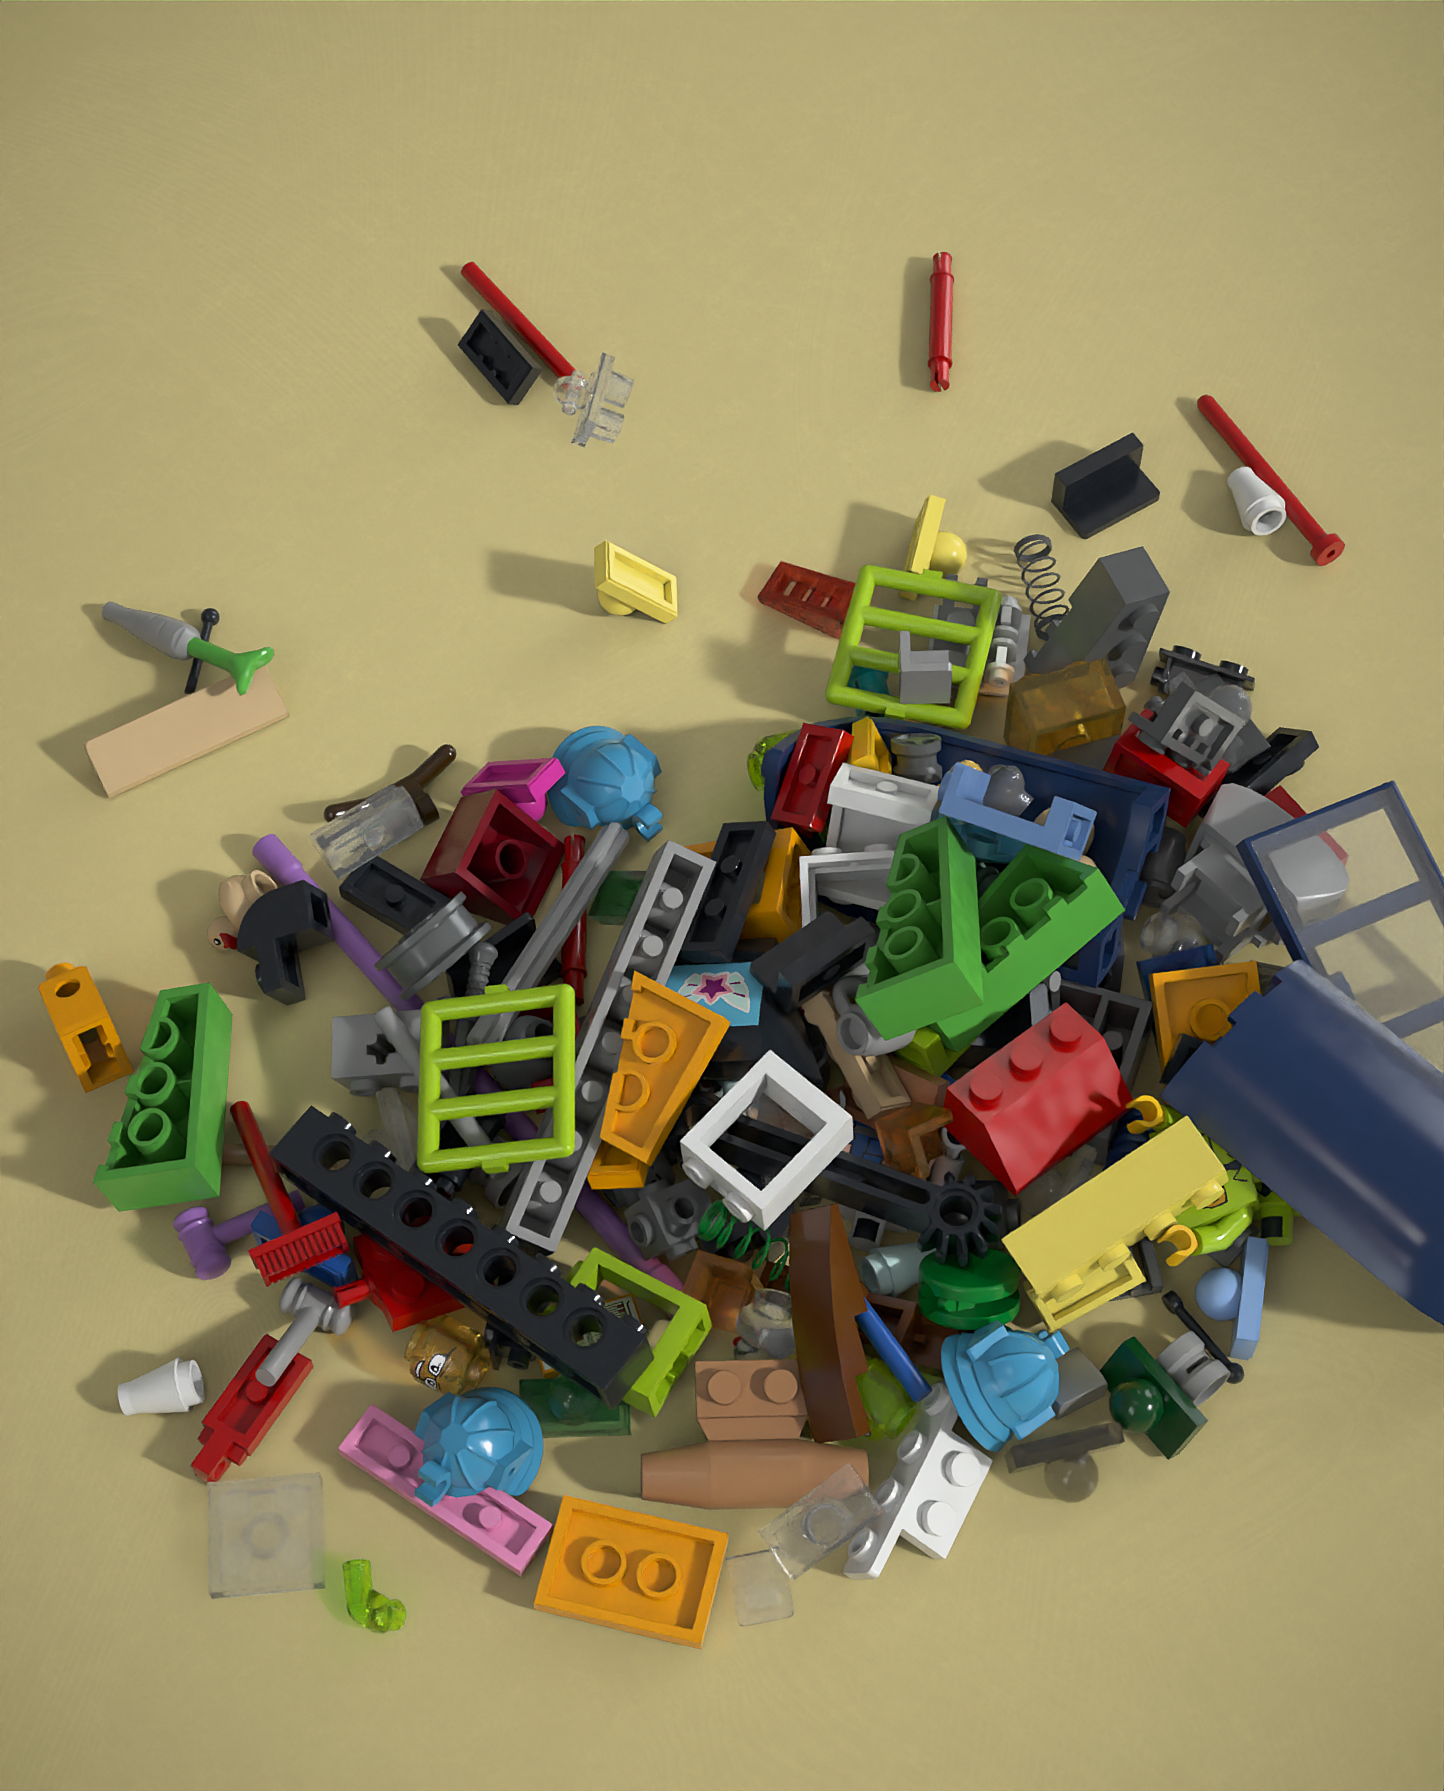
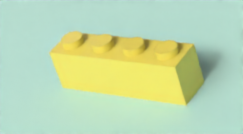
M1185 1116L1001 1240L1043 1303L1046 1304L1053 1298L1057 1303L1069 1299L1084 1287L1083 1278L1100 1267L1103 1272L1117 1267L1131 1255L1128 1248L1146 1236L1150 1241L1156 1240L1168 1228L1177 1225L1178 1221L1175 1217L1194 1205L1197 1210H1200L1216 1201L1224 1193L1222 1186L1229 1182L1224 1166L1190 1118Z

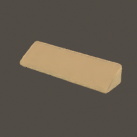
M266 666L255 670L252 684L244 695H239L235 680L232 676H229L94 737L84 743V748L105 792L111 798L287 718L289 715Z

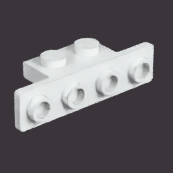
M945 1379L939 1380L932 1385L933 1391L922 1400L921 1409L923 1411L914 1429L901 1441L897 1450V1457L899 1459L889 1479L885 1480L877 1489L872 1501L874 1509L865 1527L850 1542L848 1547L849 1559L843 1569V1574L852 1580L876 1579L880 1575L899 1535L931 1558L946 1559L993 1462L992 1459L951 1431L959 1414L951 1400Z

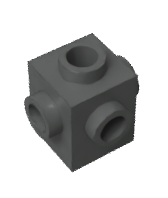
M665 1178L637 1191L640 1200L623 1213L627 1220L629 1236L633 1243L640 1248L645 1261L666 1254L670 1262L699 1248L696 1243L699 1240L698 1227L703 1215L712 1205L704 1188L698 1186L691 1179L670 1186ZM716 1216L715 1219L712 1221L708 1231L714 1225L718 1216Z

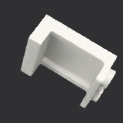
M843 763L830 785L827 803L833 806L826 847L839 848L843 853L864 852V847L873 844L893 845L896 849L899 834L938 819V811L941 802L938 801L939 786ZM888 878L817 882L818 895L828 897L831 901L838 904H857L878 911L880 907L885 906L891 892L886 886Z

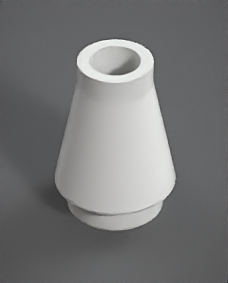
M1249 467L1238 468L1230 474L1227 479V485L1232 491L1243 527L1259 536L1268 535L1276 531L1286 519L1284 499L1258 478Z
M176 1358L132 1381L118 1385V1400L125 1416L141 1413L191 1412L193 1405L203 1403L205 1399L203 1377L195 1360L183 1362L181 1358Z

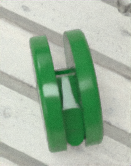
M988 1248V1255L981 1259L968 1252L967 1265L963 1268L956 1262V1255H948L947 1260L939 1266L935 1261L936 1251L929 1253L921 1260L918 1276L920 1283L918 1304L920 1312L930 1321L953 1329L977 1330L996 1320L1004 1325L1017 1316L1020 1309V1293L1018 1288L1021 1283V1269L1014 1258L1008 1254Z

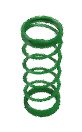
M723 1200L714 1202L700 1221L698 1236L705 1241L715 1238L727 1220L729 1210L724 1205ZM720 1212V1214H719V1216H718L716 1222L714 1223V1225H713V1226L710 1228V1230L708 1231V1229H709V1227H710L712 1221L715 1219V1217H716V1216L718 1215V1213ZM731 1214V1222L724 1228L717 1239V1248L722 1247L726 1243L733 1225L739 1221L733 1214ZM751 1219L748 1221L749 1233L741 1240L734 1252L735 1259L740 1258L744 1254L751 1236L755 1232L763 1230L760 1227L753 1229ZM767 1228L765 1230L767 1233V1244L758 1252L753 1260L752 1270H756L762 1265L770 1245L776 1241H782L785 1244V1254L777 1261L769 1276L770 1281H774L783 1271L789 1256V1248L785 1238L778 1237L771 1240L770 1231ZM781 1264L779 1270H778L777 1273L774 1275L776 1269H777V1268L779 1267V1265ZM789 1274L785 1282L787 1292H790Z

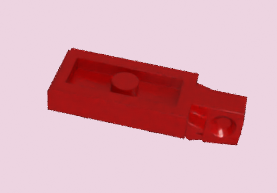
M268 1334L262 1337L202 1420L204 1428L198 1437V1442L204 1446L190 1465L196 1477L213 1487L230 1467L231 1462L240 1467L247 1459V1456L250 1457L314 1367L311 1359L298 1352L273 1386L261 1384L257 1380L255 1372L278 1342L277 1339Z

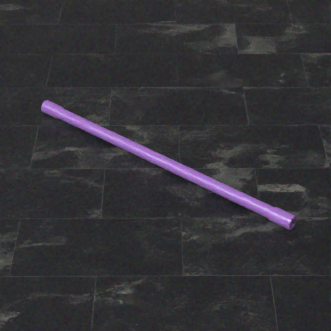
M275 834L264 836L253 847V856L280 885L285 886L305 880L322 890L304 871L301 862ZM328 897L334 942L397 1011L421 1010L424 1001L417 994L403 1001L399 997L403 988L388 970L377 971L373 965L382 955ZM450 1031L449 1048H452L454 1034ZM477 1066L473 1088L477 1094L504 1091L483 1066ZM524 1111L506 1114L504 1118L507 1124L503 1129L514 1141L535 1138L539 1128ZM585 1180L574 1208L620 1259L628 1265L698 1300L667 1265L662 1264L656 1257L645 1261L640 1248L631 1240L627 1225L594 1189H591L590 1184ZM666 1312L671 1319L674 1317V1315Z

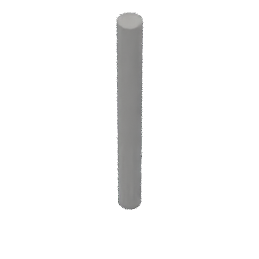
M391 1006L381 1009L375 1015L374 1020L419 1079V1043ZM441 1074L440 1099L458 1097ZM474 1117L449 1120L468 1147L493 1144ZM509 1172L492 1173L489 1175L494 1181L505 1177Z

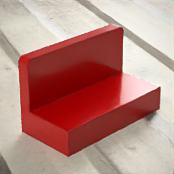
M803 723L771 815L772 820L786 828L793 827L796 833L803 837L811 838L814 832L822 833L832 805L827 803L830 785L842 764L847 761L854 736L844 730Z

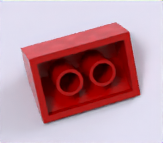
M1065 1002L948 1086L940 1123L1016 1196L1133 1109L1126 1108L1125 1106L1133 1099L1104 1037Z

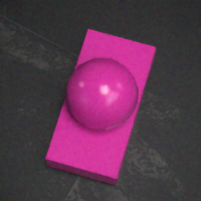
M558 758L488 762L460 792L464 797L497 789L537 822L541 820L547 809L548 800L546 792L562 777L565 771Z

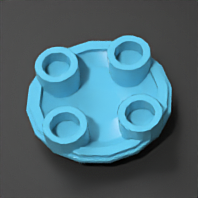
M939 814L938 819H939V818H942V817H944V816H946V815H945V814ZM947 815L974 855L975 861L1008 864L1028 844Z

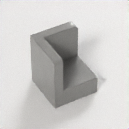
M899 631L898 676L900 704L950 703L952 664L949 662L948 650L911 651L910 631Z

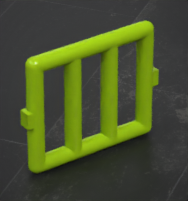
M874 565L862 566L858 572L829 675L825 699L830 704L884 714L888 718L909 719L958 730L968 728L972 720L1002 601L1001 593L993 588L942 579L943 572L923 569V573L920 575ZM880 586L980 606L975 627L871 607L869 605L874 587ZM864 625L896 632L910 631L912 635L970 646L965 667L952 665L951 685L959 686L954 708L931 703L900 704V698L896 696L847 687L853 665L898 674V654L858 646Z
M506 984L485 986V994L433 1000L424 1003L421 1007L417 1141V1166L420 1171L436 1173L482 1167L487 1174L509 1172V1164L566 1158L572 1155L575 1150L574 989L568 984H558L510 991ZM553 1007V1035L441 1049L442 1021ZM553 1057L552 1086L440 1099L442 1070ZM553 1108V1137L439 1150L440 1121Z

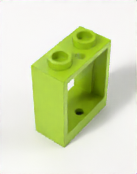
M593 1247L585 1261H578L570 1270L566 1279L569 1284L576 1288L579 1283H583L596 1292L605 1279L674 1315L652 1350L654 1360L622 1398V1401L655 1418L712 1328L707 1306ZM558 1303L555 1306H548L541 1316L552 1313L558 1306Z

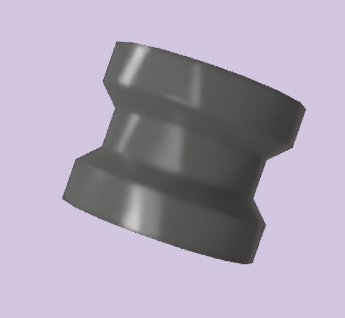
M908 733L891 738V751L897 757V764L892 768V775L927 784L940 781L942 779V766L937 763V753L941 750V737L931 733Z

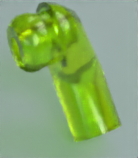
M355 1559L343 1563L346 1608L352 1620L368 1630L379 1634L386 1633L388 1630L398 1631L401 1629L406 1621V1608L398 1599L389 1600L388 1597L373 1589L370 1561L367 1559Z

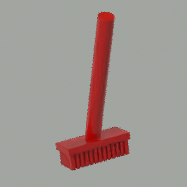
M246 1101L234 1103L230 1107L231 1117L282 1234L280 1237L248 1250L256 1270L259 1269L266 1287L271 1286V1283H277L278 1280H284L285 1277L289 1278L292 1274L294 1276L298 1274L297 1272H303L305 1268L307 1270L310 1269V1266H317V1263L321 1264L324 1260L328 1261L331 1257L333 1259L336 1255H342V1252H349L350 1249L343 1234L344 1228L338 1212L302 1226L280 1173L269 1155L270 1150L250 1104Z

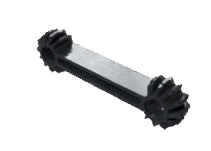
M700 1082L697 1083L663 1145L664 1156L668 1160L680 1157L681 1168L684 1163L680 1140L690 1131L689 1128L692 1124L700 1121L723 1098V1089L718 1082L714 1083L708 1091H702ZM741 1115L709 1148L725 1162L773 1180L811 1139ZM841 1151L803 1190L920 1233L921 1235L917 1239V1248L921 1253L936 1248L935 1261L939 1266L947 1260L948 1255H956V1262L962 1268L967 1265L968 1252L984 1259L988 1255L987 1242L997 1243L1001 1234V1228L996 1223L1002 1220V1207L1000 1204L991 1203L994 1198V1191L990 1185L975 1190L976 1177L972 1173L964 1178L963 1183H955L954 1175L948 1170L944 1174V1185L939 1186ZM957 1212L965 1215L969 1221L961 1226H951L945 1223L942 1218L946 1214Z

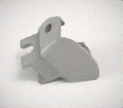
M1233 783L1221 785L1198 828L1184 859V865L1177 869L1170 885L1177 892L1162 903L1158 915L1166 920L1174 913H1179L1218 947L1213 954L1217 959V966L1218 961L1219 964L1224 963L1250 942L1257 948L1266 946L1269 939L1277 946L1279 944L1284 945L1273 921L1262 930H1259L1268 911L1236 845L1245 838L1295 818L1268 798L1249 788ZM1317 837L1267 855L1303 929L1331 917L1346 888L1348 879L1342 865Z

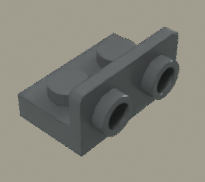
M1183 681L1180 682L1174 693L1165 700L1161 712L1154 722L1135 711L1128 718L1130 722L1142 729L1138 739L1162 755L1165 754L1186 769H1189L1192 763L1195 762L1210 772L1245 723V720Z

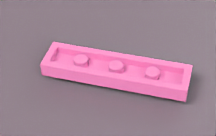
M371 1404L338 1447L340 1455L522 1577L553 1533V1524L505 1492L497 1491L491 1486L473 1496L455 1498L445 1494L439 1503L433 1507L429 1506L414 1495L415 1489L424 1483V1480L418 1476L419 1469L424 1465L423 1454L421 1453L424 1441L417 1437L412 1430Z

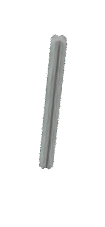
M611 822L610 825L603 826L503 980L502 984H506L510 991L534 988L539 984L629 843L630 834L622 828L620 823ZM521 1011L480 1016L467 1036V1045L502 1041L510 1025Z

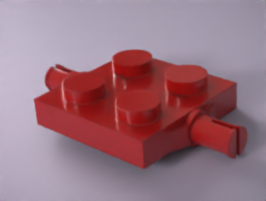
M424 1215L416 1218L410 1227L424 1225L431 1216ZM363 1234L353 1237V1251L362 1268V1278L332 1287L333 1296L339 1309L370 1299L375 1306L383 1311L392 1332L466 1308ZM460 1245L454 1249L451 1256L464 1255L473 1245Z

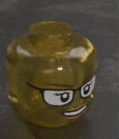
M448 1315L436 1316L430 1322L422 1320L414 1330L404 1353V1359L410 1362L409 1371L412 1378L443 1395L451 1392L457 1396L468 1385L477 1388L482 1382L491 1358L483 1355L485 1350L483 1334L479 1330Z

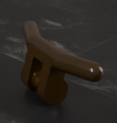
M449 744L440 746L412 774L371 796L327 806L323 813L324 819L330 824H339L377 815L394 842L409 836L408 830L418 824L423 823L427 826L440 819L435 804L423 790L456 759V749ZM406 802H409L411 805L400 812L395 809Z

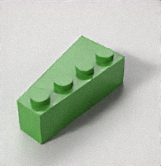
M947 815L899 834L886 883L891 892L885 906L879 908L876 924L881 929L876 946L869 947L865 960V966L869 970L867 983L859 984L855 1001L885 1041L984 1004L975 857Z
M1026 844L978 900L984 1004L969 1009L964 1013L956 1014L927 1025L928 1028L939 1034L944 1047L959 1053L1125 911V908L1100 870L1094 866Z
M210 982L165 989L159 992L140 1047V1051L144 1054L138 1072L135 1075H130L124 1092L128 1097L121 1121L113 1123L107 1140L111 1145L105 1165L98 1166L93 1183L118 1212L217 1198L220 1196L233 1014Z

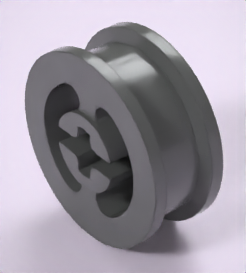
M462 891L414 926L373 965L377 971L387 969L403 989L399 997L403 1001L412 997L429 982L435 980L443 971L451 967L492 928L487 921L479 924L463 906L466 896Z

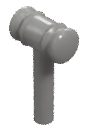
M300 1278L291 1279L282 1291L279 1306L282 1313H293L295 1319L255 1372L257 1380L265 1386H273L317 1326L322 1327L324 1331L331 1329L337 1336L343 1335L350 1328L356 1313L355 1303L339 1309L332 1293L315 1287L312 1283L304 1284Z

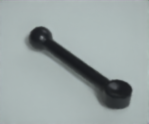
M214 608L204 609L201 613L203 627L200 637L209 642L212 627L220 620V615ZM195 657L184 691L186 694L195 692L203 663L202 660Z
M1173 1290L1163 1295L1161 1299L1168 1311L1176 1314L1185 1326L1205 1344L1204 1348L1214 1359L1220 1360L1231 1372L1227 1382L1229 1384L1240 1383L1244 1378L1242 1366L1231 1362L1184 1308L1181 1298Z

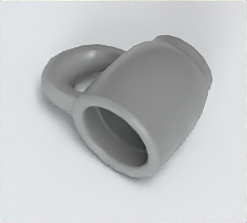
M842 977L834 984L832 991L833 1001L841 1016L836 1025V1034L839 1043L845 1051L853 1055L871 1057L904 1048L913 1040L916 1030L885 1041L858 1003L851 1005L848 998L856 997L859 984H865L863 980L854 977Z

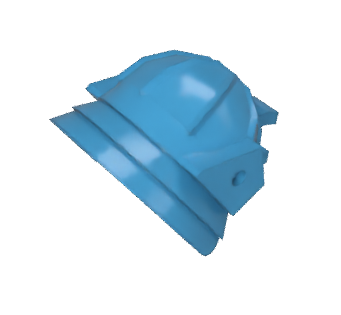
M590 726L572 733L558 746L552 758H558L565 773L547 791L552 809L563 824L573 827L584 826L592 830L597 825L603 827L610 825L611 822H617L625 830L634 827L647 842L663 830V826L658 823L663 818V814L651 804L653 794L657 792L654 779L662 771L657 756L631 734L625 736L610 727Z
M996 1320L975 1330L974 1334L962 1332L961 1334L950 1335L945 1338L941 1348V1364L949 1395L968 1431L987 1450L998 1452L1007 1442L1012 1440L1014 1435L1018 1441L1022 1440L1055 1416L1051 1407L1059 1391V1365L1056 1359L1070 1349L1059 1330H1054L1050 1335H1048L1046 1330H1040L1035 1334L1021 1330L1006 1331L1004 1325Z
M498 1387L475 1388L459 1396H455L451 1392L446 1393L422 1411L414 1432L417 1437L424 1441L423 1450L421 1451L424 1465L418 1471V1476L424 1480V1483L415 1489L414 1495L433 1507L439 1503L445 1494L455 1498L473 1496L490 1486L497 1491H504L512 1496L525 1493L537 1475L543 1455L542 1431L534 1411L518 1395Z

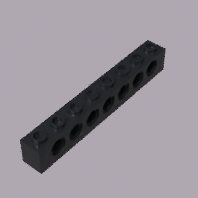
M311 1105L270 1151L269 1155L285 1180L332 1213L338 1212L339 1217L612 1411L654 1360V1355L647 1339L649 1332L638 1320L627 1313H622L620 1317L604 1308L605 1301L589 1286L579 1283L575 1288L561 1278V1270L547 1257L539 1253L533 1258L519 1249L520 1243L510 1232L497 1224L491 1229L477 1220L478 1214L468 1203L457 1196H453L450 1200L446 1199L436 1192V1184L422 1171L412 1167L407 1172L395 1163L397 1161L396 1157L380 1142L372 1139L367 1144L355 1136L357 1133L355 1128L339 1114L332 1112L329 1116H326ZM349 1160L344 1167L338 1170H330L338 1161ZM383 1187L390 1188L385 1195L379 1198H370L377 1189ZM424 1215L431 1216L424 1225L410 1227L416 1218ZM463 1244L473 1245L466 1254L451 1256L454 1249ZM501 1274H515L514 1278L505 1285H492L494 1280ZM548 1302L558 1303V1306L552 1313L544 1316L534 1315L537 1308L542 1304ZM589 1332H599L602 1334L600 1339L590 1346L577 1345L579 1339Z

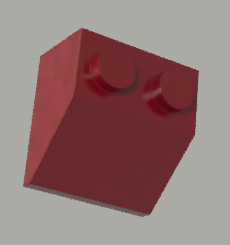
M493 789L460 798L420 880L450 899L462 891L466 896L463 906L469 913L508 925L526 912H529L534 917L562 859L565 845L499 790Z

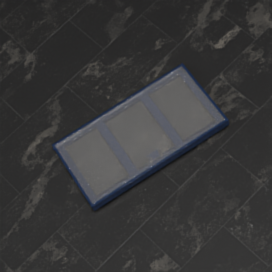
M1395 781L1385 782L1380 786L1275 826L1239 842L1236 848L1292 961L1295 962L1302 959L1444 1073V877Z

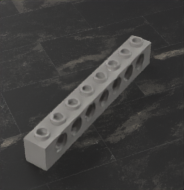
M670 840L664 843L651 859L575 1040V1150L572 1155L566 1158L524 1162L498 1224L520 1243L519 1249L532 1255L539 1253L547 1257L555 1253L602 1140L599 1137L612 1075L617 1072L623 1045V1039L620 1038L624 1018L629 1016L633 997L631 984L634 970L663 986L666 985L716 864L715 861ZM547 1108L534 1139L553 1137V1108Z

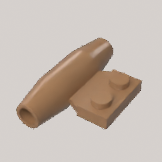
M797 1359L695 1361L696 1421L707 1441L641 1454V1497L645 1501L707 1510L801 1508L868 1494L869 1469L866 1449L829 1443L819 1444L814 1441L798 1439L808 1418V1413L801 1387Z

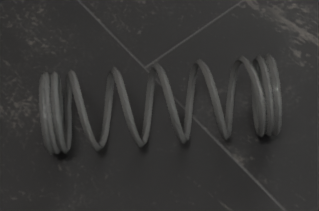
M1034 534L1019 540L1014 546V553L1017 558V564L1023 569L1021 579L1023 583L1028 585L1025 595L1032 601L1030 612L1033 616L1037 617L1034 621L1036 635L1038 638L1047 641L1049 636L1047 632L1041 631L1042 627L1051 623L1052 620L1062 621L1070 608L1062 604L1054 605L1043 610L1039 615L1033 610L1034 603H1054L1065 595L1064 590L1058 588L1046 590L1034 599L1029 595L1030 587H1050L1055 585L1061 577L1058 573L1049 572L1037 576L1030 583L1026 581V571L1043 572L1051 569L1056 564V559L1048 556L1052 551V543L1049 537ZM1036 540H1044L1029 544L1019 553V549L1026 543ZM1047 544L1040 552L1030 555L1023 554L1025 550L1034 545ZM1050 559L1053 561L1046 568L1027 569L1032 564L1041 560ZM1020 560L1023 562L1030 563L1026 567L1022 566ZM1049 575L1057 576V579L1050 584L1033 585L1036 580ZM1059 591L1062 593L1060 597L1054 600L1037 601L1039 597L1050 592ZM1060 607L1066 609L1063 614L1042 617L1044 613L1051 609Z

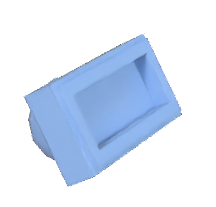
M1248 1236L1241 1255L1239 1272L1228 1267L1213 1268L1203 1274L1195 1288L1197 1305L1207 1317L1216 1321L1234 1319L1229 1358L1248 1361L1249 1358H1252L1259 1341L1269 1251L1267 1239Z

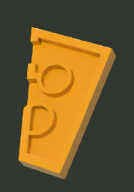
M634 970L631 984L633 997L629 1016L624 1018L620 1037L623 1039V1045L617 1072L612 1075L599 1138L643 1163L652 1166L731 1022L725 1017Z

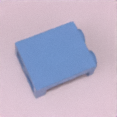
M958 762L955 764L953 772L948 771L944 775L938 790V801L942 802L939 813L1080 861L1097 814L1096 811L1054 796L1046 822L1042 826L984 806L983 798L991 775Z

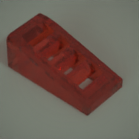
M780 561L757 597L760 603L829 636L840 639L855 583ZM791 581L795 582L796 585L788 596L783 595ZM809 589L812 590L806 601H803L802 599ZM826 597L829 598L825 607H822L821 605Z

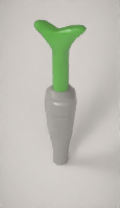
M114 602L106 603L102 610V617L121 626L139 640L170 658L186 661L195 657L226 670L235 680L236 689L240 696L247 693L252 684L255 670L270 663L274 657V650L271 647L243 653H233L202 640L199 631L187 622L162 614L126 608Z

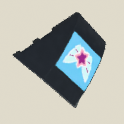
M776 937L739 939L729 963H685L678 954L665 987L725 1017L731 1022L700 1080L741 1079L771 1050L813 1085L824 1084L800 1009L797 1008L788 1014L749 972L751 962L779 944Z

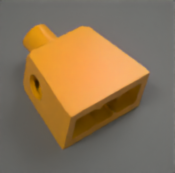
M67 962L51 967L46 973V981L39 985L38 990L85 1093L133 1073L134 1070L86 966L75 968L73 964ZM95 1027L99 1037L92 1043L82 1044L78 1034Z

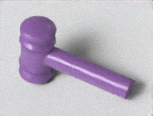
M295 1190L288 1193L296 1213L302 1211L305 1208V1204L299 1191ZM265 1203L214 1226L213 1220L209 1219V1213L205 1207H190L176 1216L173 1221V1227L179 1232L178 1239L182 1241L189 1255L191 1266L196 1268L197 1278L212 1280L227 1272L232 1261L225 1254L226 1247L224 1245L252 1233L250 1225L260 1210L274 1217L269 1203Z

